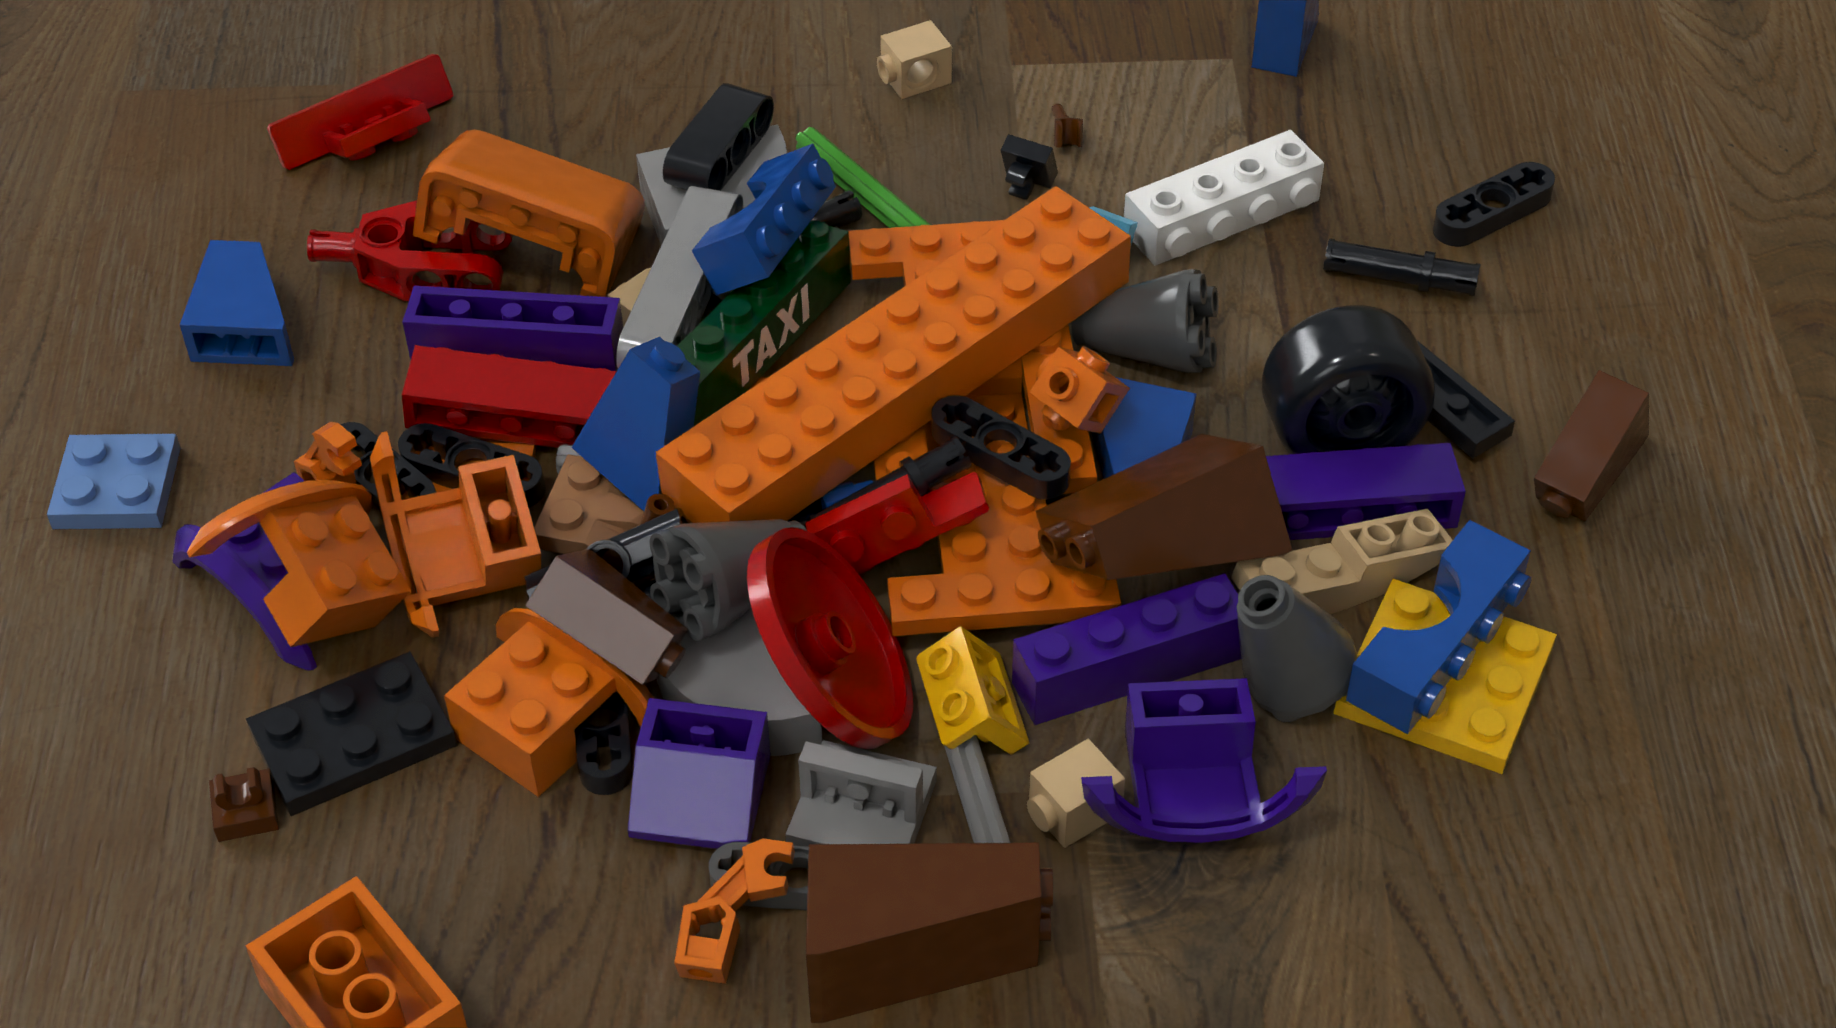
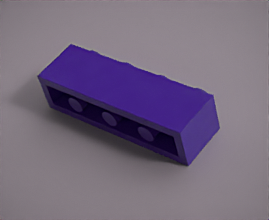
M429 286L413 287L402 321L410 360L415 345L434 348L445 347L457 351L487 355L499 354L510 358L541 362L552 361L558 364L594 369L605 368L611 371L618 370L616 362L617 346L624 328L620 298Z
M1451 443L1266 456L1290 540L1333 537L1338 526L1427 508L1444 529L1458 528L1466 491Z
M1224 573L1013 639L1012 684L1033 724L1037 725L1127 696L1128 683L1171 682L1240 660L1241 651L1237 617L1238 593Z

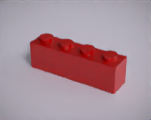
M415 345L402 391L405 428L416 424L430 423L471 437L559 448L563 444L573 445L617 371L605 368L594 369L564 365L552 361L541 362L510 358L499 354L487 355L464 352L445 347L434 348Z

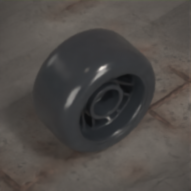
M1350 305L1336 307L1316 313L1301 321L1284 334L1273 347L1264 365L1262 375V393L1265 405L1278 437L1291 454L1407 446L1427 423L1434 405L1435 384L1433 376L1415 336L1402 320L1385 310L1371 306Z

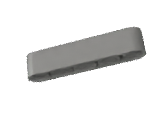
M696 186L688 188L621 332L617 346V368L620 367L631 348L659 336L664 341L677 346L699 325L713 293V288L692 253V249L710 227L728 219L743 209V197L741 194Z

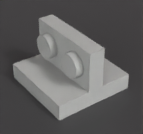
M825 740L822 741L821 745L805 742L798 760L801 797L787 829L786 842H793L794 846L809 847V844L915 843L937 781V767Z

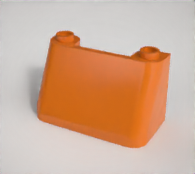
M474 129L460 134L429 163L419 183L413 236L437 244L443 231L454 227L453 232L464 235L470 220L563 252L559 270L569 273L571 268H573L580 275L583 281L580 295L607 297L641 225L645 204L641 193L630 183Z

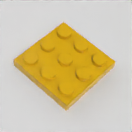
M1393 578L1357 657L1361 655L1382 627L1399 630H1419L1435 626L1450 616L1446 605L1434 592ZM1503 616L1502 623L1493 639L1488 644L1480 640L1474 648L1475 656L1463 678L1459 681L1451 678L1446 684L1444 699L1436 713L1430 719L1422 715L1408 734L1347 702V696L1336 701L1334 714L1503 774L1553 650L1557 634Z

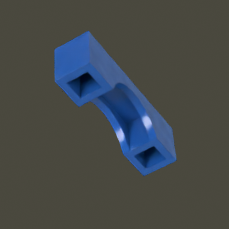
M814 144L763 162L747 182L755 200L735 215L710 227L692 249V253L716 295L768 278L836 188L833 182L831 167L825 159L820 157Z
M1469 520L1441 554L1433 591L1446 605L1450 616L1435 626L1419 630H1399L1382 627L1353 663L1346 701L1406 734L1412 730L1422 715L1430 719L1444 699L1446 693L1445 686L1449 680L1454 678L1459 681L1466 674L1475 656L1474 648L1480 640L1488 644L1493 639L1502 623L1504 609L1508 604L1517 607L1524 598L1531 583V577L1525 574L1531 550Z

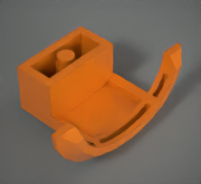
M387 431L381 432L371 453L370 462L391 556L412 590L403 599L405 609L412 625L433 638L439 637V628L433 606L526 585L524 576L541 569V551L514 455L459 466V488L402 500L389 435Z
M328 479L312 480L279 487L256 495L219 514L202 526L187 551L189 557L211 554L230 538L260 523L288 572L263 600L290 647L374 628L412 591L370 521L368 514L373 505L371 493L364 486Z
M513 608L499 617L496 623V637L504 643L444 695L450 724L455 732L456 740L537 797L543 794L577 762L574 730L616 691L635 715L640 728L649 698H654L645 684L642 685L531 609Z

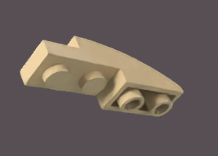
M1427 508L1338 526L1331 543L1293 550L1280 556L1238 561L1231 578L1239 590H1241L1243 585L1254 577L1261 575L1274 576L1291 585L1331 615L1385 594L1393 578L1408 583L1431 570L1440 563L1441 554L1453 540Z

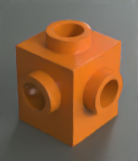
M1058 346L1056 351L1045 358L1039 366L1036 375L1037 381L1029 393L1045 404L1041 410L1042 413L1055 423L1065 428H1069L1072 424L1078 429L1101 434L1130 388L1106 371L1110 363L1095 351L1085 346H1082L1079 352Z

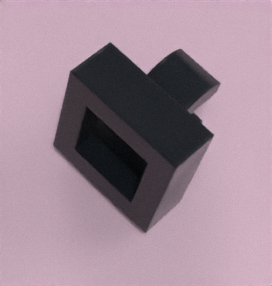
M1008 134L1001 148V155L1006 171L1005 180L1012 184L1008 191L1009 195L1027 200L1032 193L1034 184L1051 189L1058 174L1053 148Z

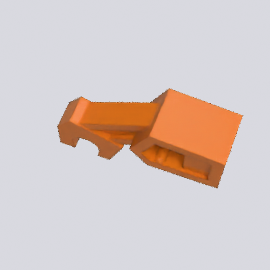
M329 422L313 432L312 435L315 440L308 452L294 461L298 476L304 481L328 479L357 484L354 471L361 467L362 463L361 459L351 452V449L357 446L355 436L337 422Z
M762 838L742 847V857L697 902L683 906L674 962L680 977L726 984L741 929L736 911L749 898L753 902L787 895V877L772 876L766 870L771 863L776 861L793 864L795 855L793 842ZM721 920L722 931L720 939L696 936V933L700 932V925L711 922L717 923Z

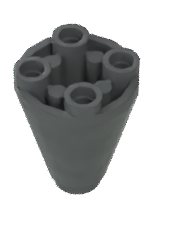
M1196 269L1182 270L1118 289L1072 321L1074 342L1076 345H1086L1091 350L1185 373H1201L1203 368H1214L1216 365L1217 346L1215 338L1210 337V317H1217L1218 291L1216 286H1207L1205 274Z
M783 519L687 523L653 533L649 544L653 555L656 583H653L650 588L651 599L688 629L687 634L693 640L700 641L719 634L752 609L747 586V566L754 547L783 528L795 527L806 530V528L795 520L788 522Z
M1261 575L1247 581L1239 592L1237 604L1243 676L1247 678L1250 694L1259 706L1271 712L1281 722H1293L1299 718L1322 712L1342 697L1347 696L1352 666L1358 657L1354 640L1343 625L1291 585L1274 576Z

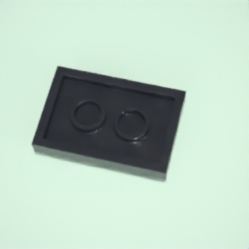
M411 651L246 718L254 742L267 769H270L273 781L290 816L458 746L455 732Z

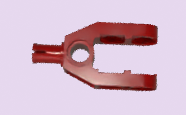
M416 200L363 214L359 228H355L353 232L311 229L309 231L310 235L307 238V255L310 262H351L357 268L359 282L403 301H409L414 286L500 291L504 273L502 266L495 259L487 255L471 253L473 250H502L512 242L513 235L506 232L500 235L487 234L480 229L479 225L481 223L470 220L464 235L453 231L442 233L437 244L413 236ZM424 247L462 249V253L423 251ZM420 271L433 272L441 278V281L437 283L425 282L416 273ZM474 273L482 274L488 277L492 283L477 285L472 283L466 276Z

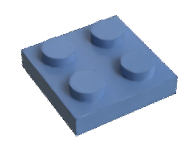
M69 435L47 512L52 529L161 528L180 453L177 435Z

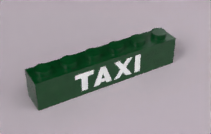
M810 221L768 278L734 289L677 345L684 353L686 360L700 371L694 426L747 392L851 283L849 231L828 226L821 221Z

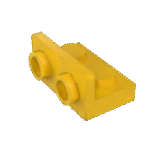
M960 626L918 654L916 658L940 740L944 746L954 749L976 735L981 741L986 743L990 741L1012 755L1030 743L1001 655L998 651Z

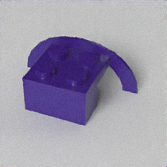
M293 472L265 492L303 482L304 480ZM260 523L230 538L213 553L189 557L187 551L200 527L186 524L176 531L172 561L178 568L192 569L199 565L220 581L248 610L270 640L277 655L283 661L304 670H314L317 668L308 644L290 647L263 600L288 572Z
M1247 678L1128 683L1125 738L1136 807L1117 793L1113 786L1112 776L1081 777L1084 799L1092 811L1109 825L1129 834L1157 840L1204 843L1236 839L1264 831L1291 817L1308 804L1321 789L1327 769L1326 766L1295 768L1293 777L1288 784L1270 799L1261 803L1252 760L1256 721Z

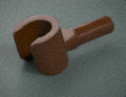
M1061 104L1053 105L1052 113L1056 118L1054 123V146L1062 148L1064 144H1071L1082 147L1083 119L1067 116Z

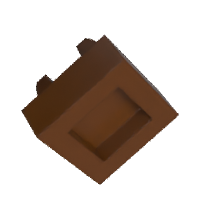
M252 767L247 768V773L229 777L217 774L213 780H209L213 829L218 842L279 830L274 781L269 768L258 770Z

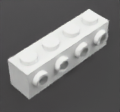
M1288 130L1125 194L1124 217L1138 222L1133 243L1156 266L1258 224L1266 223L1273 218L1298 208L1306 207L1319 200L1324 162L1292 130Z

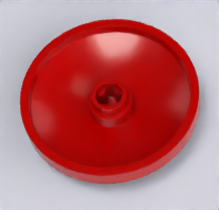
M795 527L783 528L759 542L752 550L747 566V586L750 604L762 640L779 673L796 698L825 729L838 739L856 748L876 749L902 735L908 728L913 713V691L910 674L897 636L892 635L891 624L867 584L838 551L809 531Z

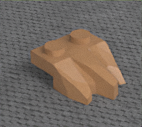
M568 454L534 529L540 550L567 554L585 550L596 541L610 539L639 526L644 511L583 457ZM613 549L608 550L602 559L619 573H622L623 561L621 556ZM651 574L642 579H652L655 577V574Z

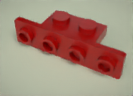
M430 54L270 123L267 126V131L282 167L288 170L329 152L349 158V160H359L375 153V145L390 138L391 141L396 142L416 135L419 132L417 126L431 121L427 109L451 99L453 91L440 57L436 54Z
M976 472L965 475L923 496H920L908 474L805 524L807 531L826 541L849 562L858 574H862L871 570L875 565L904 551L920 547L926 541L955 527L971 523L977 517L987 513L990 507L982 482Z

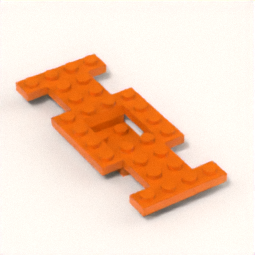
M1004 220L849 231V251L852 280L903 277L905 287ZM1067 325L965 396L1028 430L1022 398L1023 381L1031 432L1059 446L1070 457V484L1064 494L1075 493L1097 483V473L1089 431L1078 429L1072 424L1069 428H1065L1055 423L1042 413L1041 410L1045 404L1029 392L1037 381L1038 368L1045 358L1054 353L1058 346L1073 350L1069 325ZM932 420L873 461L875 481L900 468L899 461L910 456L914 460L940 446L932 437ZM1003 440L993 441L986 446L988 450L994 453H1007L1015 448L1014 445ZM971 463L972 467L968 470L965 469L929 489L932 492L965 475L976 472L982 482L990 507L987 513L977 517L971 523L955 527L937 536L942 574L887 578L893 636L952 632L960 626L968 631L1067 623L1121 606L1117 579L1106 580L1051 563V560L1044 554L1038 540V532L1041 528L1035 511L1047 506L1046 499L1032 497Z

